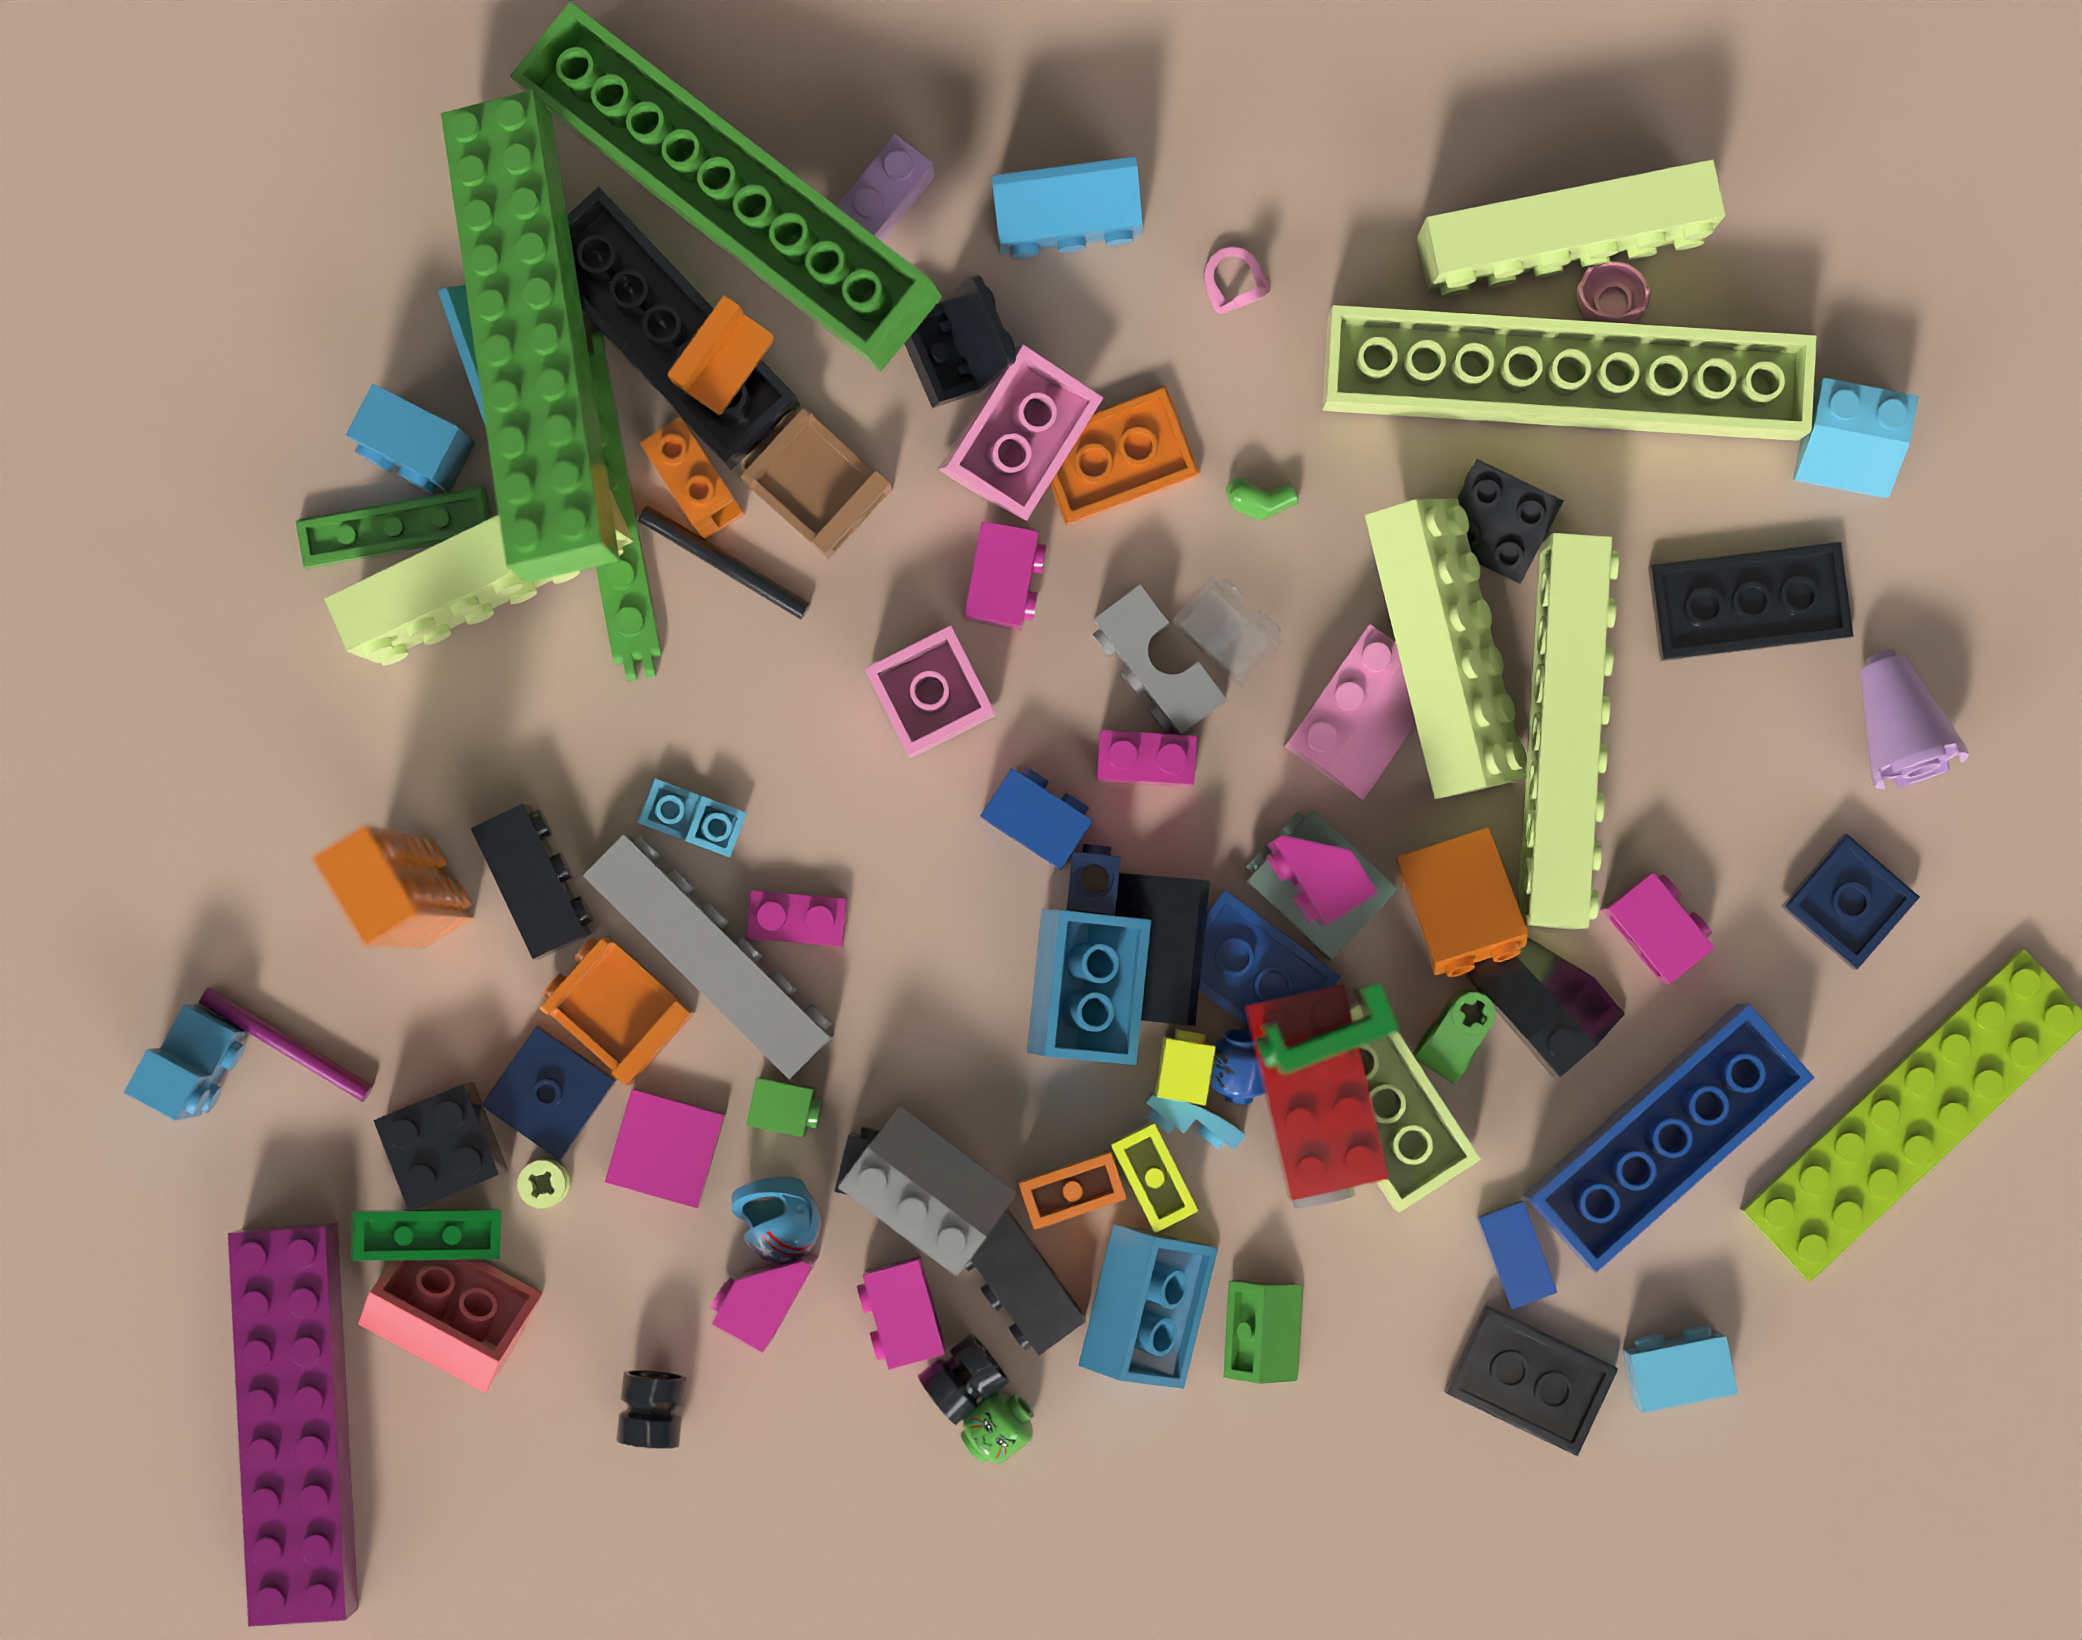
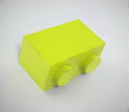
M1175 1029L1174 1038L1163 1036L1154 1091L1157 1097L1206 1105L1215 1046L1205 1043V1034Z
M1154 1121L1110 1142L1155 1233L1198 1212Z

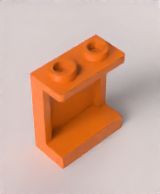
M682 419L674 420L639 443L691 524L705 540L745 515Z
M1489 827L1397 856L1396 872L1402 888L1407 890L1431 957V967L1434 975L1446 972L1448 977L1459 976L1474 969V963L1489 958H1493L1494 962H1501L1521 953L1520 948L1525 947L1527 944L1528 931Z
M603 936L599 942L592 937L575 955L574 959L579 964L567 978L560 973L542 992L541 995L547 1000L539 1009L546 1015H551L610 1067L613 1070L612 1075L622 1084L628 1086L640 1076L695 1012L610 936Z

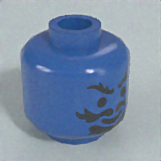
M1232 1029L1225 1032L1224 1037L1219 1038L1213 1043L1215 1052L1210 1085L1216 1092L1225 1095V1100L1230 1103L1249 1104L1253 1102L1254 1097L1264 1094L1251 1033L1248 1029Z

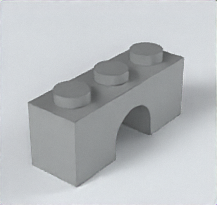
M1141 584L1094 618L1093 624L1098 630L1092 634L1093 638L1108 657L1114 653L1117 654L1126 666V669L1121 672L1122 677L1137 696L1143 691L1147 694L1155 705L1149 712L1166 734L1171 730H1174L1177 735L1185 734L1227 701L1199 661L1179 674H1165L1153 666L1149 659L1148 646L1155 636L1168 627L1169 621Z

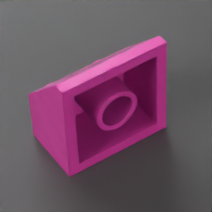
M808 1253L802 1258L791 1262L772 1263L744 1271L737 1280L729 1277L721 1286L710 1306L711 1309L718 1312L711 1324L763 1353L774 1338L819 1257Z

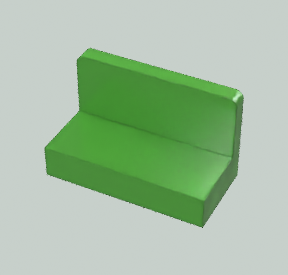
M1244 1280L1228 1281L1223 1378L1257 1384L1291 1382L1298 1379L1302 1285L1294 1283L1265 1284Z

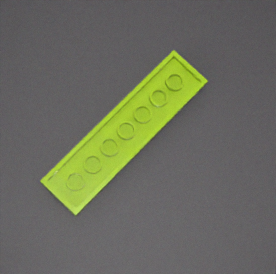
M2019 949L1740 1210L1806 1281L1811 1282L2082 1029L2081 1008L2025 949Z

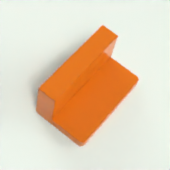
M724 295L667 375L674 385L714 413L720 415L774 342V336L746 316L738 304Z

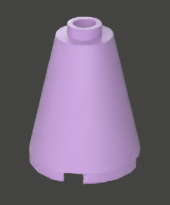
M1886 650L1867 658V666L1860 671L1871 777L1874 786L1878 789H1886L1883 780L1895 779L1897 787L1910 785L1950 770L1948 760L1957 755L1961 763L1967 760L1969 752L1965 743L1907 656L1895 655L1894 650Z

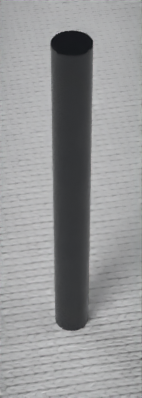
M649 505L642 511L638 522L798 619L802 620L811 604Z

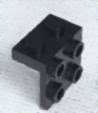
M980 275L968 277L942 302L937 303L904 343L932 408L980 393L1016 361L1014 341L1011 335L1004 329L996 311L994 295L985 286Z

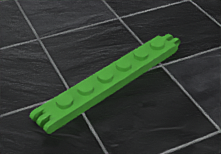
M596 330L591 331V341L594 350L588 351L608 484L634 541L622 547L623 553L619 555L620 561L597 566L596 571L613 661L615 665L624 664L625 675L629 682L638 680L635 664L637 660H642L646 678L657 676L654 657L662 656V648L603 334Z

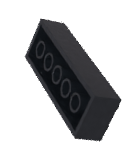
M598 186L567 215L582 313L718 458L732 470L774 431L777 424L791 410L796 411L800 407L796 395L762 359L720 415L714 413L672 383L667 374L714 308Z

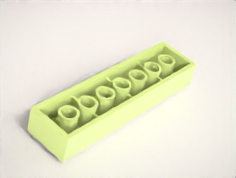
M1553 533L1542 542L1539 548L1526 752L1527 764L1525 769L1527 778H1525L1517 901L1526 926L1585 929L1589 928V919H1596L1598 914L1599 894L1598 890H1591L1592 870L1598 871L1600 869L1602 846L1600 841H1594L1595 822H1602L1605 799L1604 793L1597 792L1598 773H1605L1607 766V745L1600 744L1601 724L1607 725L1610 716V696L1603 695L1604 676H1610L1613 667V648L1606 647L1607 627L1613 628L1616 617V600L1609 598L1610 579L1617 578L1619 568L1618 550H1611L1612 537Z

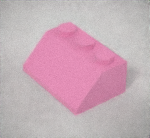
M1025 345L1015 347V363L1009 366L991 383L938 470L978 496L1027 520L1103 397Z
M1369 624L1284 746L1285 749L1361 801L1365 799L1416 724L1396 641Z

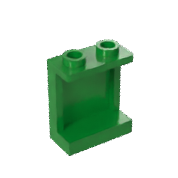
M1381 982L1369 983L1353 989L1364 1018L1286 1048L1274 1022L1260 1025L1263 1036L1255 1038L1265 1066L1269 1068L1276 1066L1277 1072L1285 1075L1399 1031Z

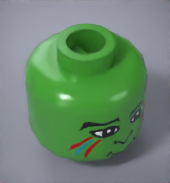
M998 1391L989 1399L983 1398L979 1401L977 1409L963 1419L962 1441L969 1452L980 1462L984 1463L989 1460L990 1462L1001 1464L1032 1440L1033 1428L1030 1419L1034 1417L1033 1411L1020 1395L1015 1394L1011 1397L1005 1392Z

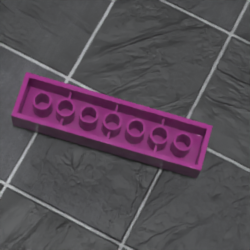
M338 1223L242 1228L228 1233L248 1627L346 1621L358 1610Z

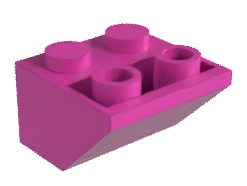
M1280 836L1267 844L1272 851L1266 857L1269 865L1281 882L1288 878L1299 893L1292 899L1308 923L1316 920L1319 926L1329 925L1378 893L1351 850L1287 836Z

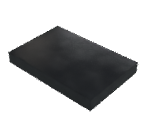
M1119 873L1115 916L1151 920L1141 1015L1142 1021L1196 1026L1210 881Z
M1485 1304L1444 1392L1578 1457L1618 1368Z

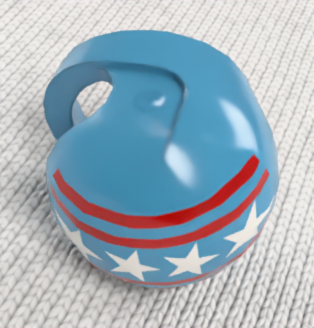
M794 1177L766 1178L745 1184L732 1192V1212L736 1217L748 1223L751 1230L745 1233L744 1240L748 1247L759 1257L774 1263H787L802 1258L816 1243L821 1228V1216L815 1200L801 1179ZM762 1197H777L769 1200L751 1201Z

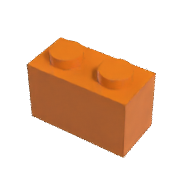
M1110 1149L1019 1180V1187L1034 1230L1127 1199Z

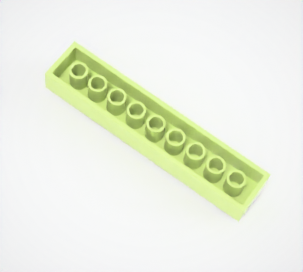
M1333 305L1327 322L1322 411L1799 441L1809 434L1812 429L1817 336Z

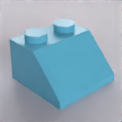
M1822 378L1814 384L1812 429L1809 434L1800 440L1793 480L1887 499L1890 496L1910 445L1919 396Z

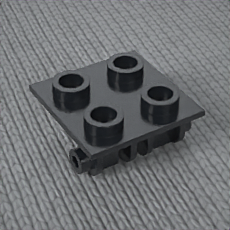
M1476 459L1457 497L1459 505L1466 512L1469 522V529L1466 534L1470 550L1476 556L1479 565L1521 584L1564 500Z

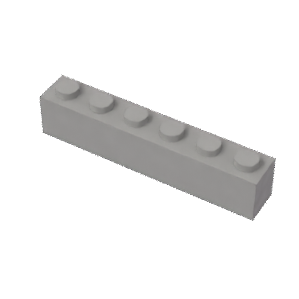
M623 834L583 876L788 1079H792L833 1038L826 1030L832 1024L830 1020L812 1003L805 1009L792 996L797 991V988L780 971L776 970L770 975L758 963L763 957L761 952L744 936L736 941L724 929L729 921L711 903L708 902L702 908L689 895L695 889L694 886L675 868L668 874L655 861L661 854L643 836L639 835L633 840L629 835Z

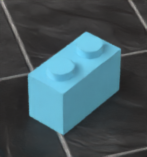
M1701 1325L1681 1330V1338L1664 1341L1663 1335H1649L1635 1339V1347L1622 1349L1634 1407L1644 1413L1738 1394L1727 1336L1718 1331L1711 1332L1710 1325Z

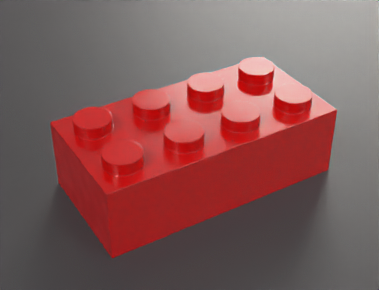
M1337 984L1244 1005L1288 1198L1294 1201L1389 1179L1359 1046L1284 1075L1277 1072L1276 1066L1271 1068L1265 1066L1255 1038L1263 1036L1260 1025L1267 1022H1274L1276 1024L1285 1048L1353 1022L1345 985Z

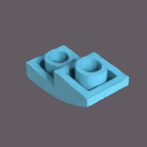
M653 778L636 823L730 858L747 813Z
M1150 1094L1145 1100L1153 1108L1147 1116L1168 1134L1175 1127L1184 1134L1197 1119L1202 1123L1197 1132L1218 1150L1224 1143L1234 1150L1246 1136L1230 1122L1194 1103L1160 1098L1155 1094Z

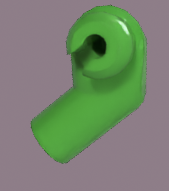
M1237 477L1232 479L1226 487L1228 502L1233 509L1256 520L1266 519L1299 504L1298 497L1290 482L1266 492L1251 485L1248 479Z

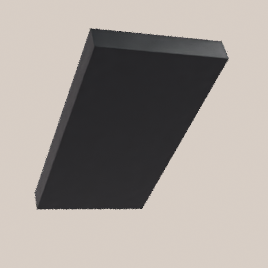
M1841 542L1657 564L1648 567L1660 661L1854 637Z

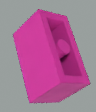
M981 522L965 610L966 621L1022 631L1024 619L1033 621L1038 592L1029 591L1033 572L1042 574L1046 545L1038 544L1039 531Z
M1100 730L1096 781L1192 788L1195 778L1197 736Z
M1654 872L1643 874L1600 910L1661 984H1671L1715 947L1708 939L1712 932L1704 920L1695 912L1688 915L1677 900L1681 897V893L1672 881L1664 874L1657 877Z
M921 1255L865 1271L862 1275L864 1283L857 1285V1291L863 1312H872L877 1330L870 1332L876 1359L881 1360L885 1358L888 1370L945 1354L946 1345Z

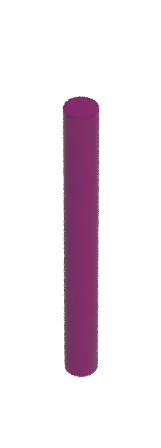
M208 987L202 994L199 1004L361 1102H364L373 1089L371 1084L211 987Z

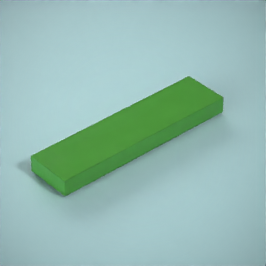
M482 486L295 520L303 567L309 569L432 547L491 519L487 490Z

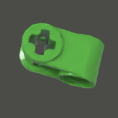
M1463 989L1456 992L1449 999L1436 1021L1420 1039L1413 1052L1415 1059L1452 1084L1455 1083L1469 1066L1479 1044L1494 1023L1495 1007L1492 1001L1486 995L1473 989ZM1478 1000L1479 1003L1476 1009L1481 1013L1480 1018L1477 1021L1468 1019L1463 1024L1465 1014L1460 1011L1461 1006L1464 1003L1473 1005Z

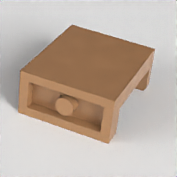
M803 407L798 414L791 410L781 419L774 429L777 437L766 449L760 445L748 455L742 463L741 467L745 471L740 478L745 485L829 560L893 489L887 479L877 470L874 472L821 424L808 408Z

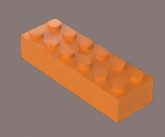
M363 825L311 857L364 947L426 948L473 919L468 910V907L473 905L472 899L459 880L454 883L450 880L443 866L448 864V860L434 839L428 842L423 836Z

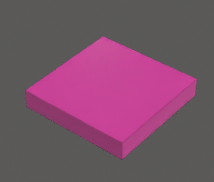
M634 1088L631 1089L605 1182L699 1208L725 1114Z

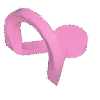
M1228 247L1220 249L1210 257L1205 265L1203 278L1206 290L1215 311L1219 314H1224L1236 307L1237 309L1245 307L1265 297V294L1270 292V285L1258 261L1250 252L1243 248ZM1231 256L1239 257L1250 267L1256 288L1237 296L1228 303L1215 284L1214 270L1222 259Z

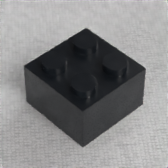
M474 1082L462 1084L373 1120L408 1211L509 1171L486 1111L481 1106L482 1101Z

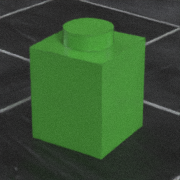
M759 1076L755 1080L746 1126L804 1137L807 1135L808 1127L817 1128L822 1100L814 1099L815 1087Z

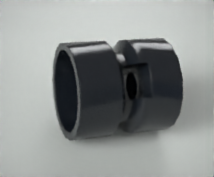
M972 1333L950 1349V1359L948 1361L938 1359L918 1375V1379L928 1395L954 1425H957L977 1409V1399L979 1397L989 1399L1009 1383L1008 1377L997 1361ZM966 1370H969L973 1375L968 1383L960 1375Z
M625 1371L623 1373L621 1400L627 1404V1409L619 1414L616 1441L624 1445L642 1448H677L680 1443L682 1418L675 1414L677 1408L684 1404L686 1377L661 1371Z

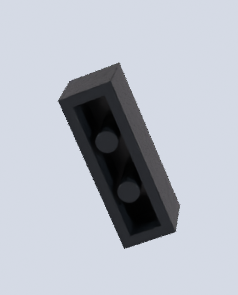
M522 803L471 828L532 959H542L592 935L587 925L593 922L591 912L583 897L580 895L574 898L567 881L573 878L571 870L561 852L553 854L546 837L552 835V831L540 809L533 811L531 805Z
M1007 1207L964 1268L968 1272L974 1268L977 1269L986 1282L980 1289L996 1311L1004 1307L1015 1322L1009 1326V1330L1025 1351L1033 1347L1038 1356H1040L1084 1324L1086 1316Z

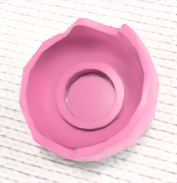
M1610 261L1593 268L1590 267L1586 270L1577 286V304L1585 321L1637 324L1644 316L1650 301V289L1647 286L1646 280L1640 272L1628 263Z

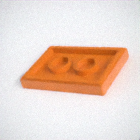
M1164 385L1094 412L1050 483L1065 526L1200 475L1167 386Z

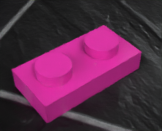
M750 890L746 938L843 947L847 899Z

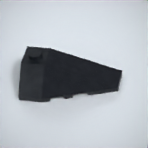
M1527 938V944L1525 947L1520 948L1521 953L1501 962H1494L1493 958L1474 963V969L1464 975L1481 994L1486 995L1492 1001L1495 1011L1551 1076L1560 1078L1591 1052L1625 1013L1593 976L1532 939Z

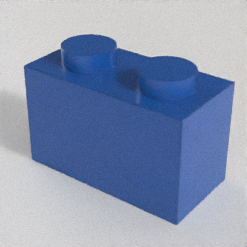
M1025 766L1021 773L1011 768L980 817L1059 870H1062L1093 820L1085 816L1090 808L1068 793H1065L1062 799L1045 790L1049 781Z

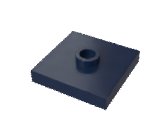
M1843 834L1781 907L1853 970H1858L1920 896L1848 834Z
M536 1026L481 1106L560 1161L617 1080L540 1026Z

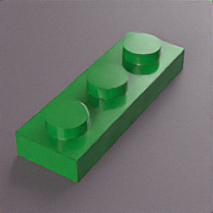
M352 1210L351 1260L500 1259L501 1210Z

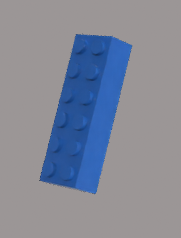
M1737 1003L1526 1191L1523 1196L1588 1269L1597 1273L1815 1077L1750 1004Z

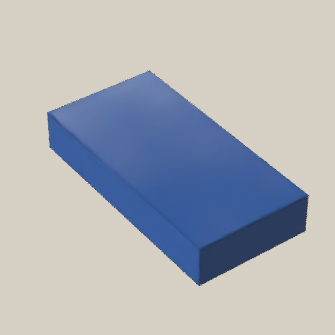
M1521 1200L1476 1217L1511 1309L1557 1293L1524 1201Z

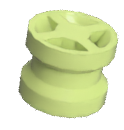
M542 1158L528 1164L521 1171L518 1178V1192L521 1198L528 1205L535 1208H548L561 1202L567 1196L571 1187V1176L568 1169L560 1161L553 1158Z

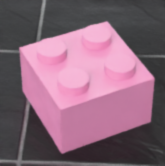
M951 625L864 669L910 759L996 716Z

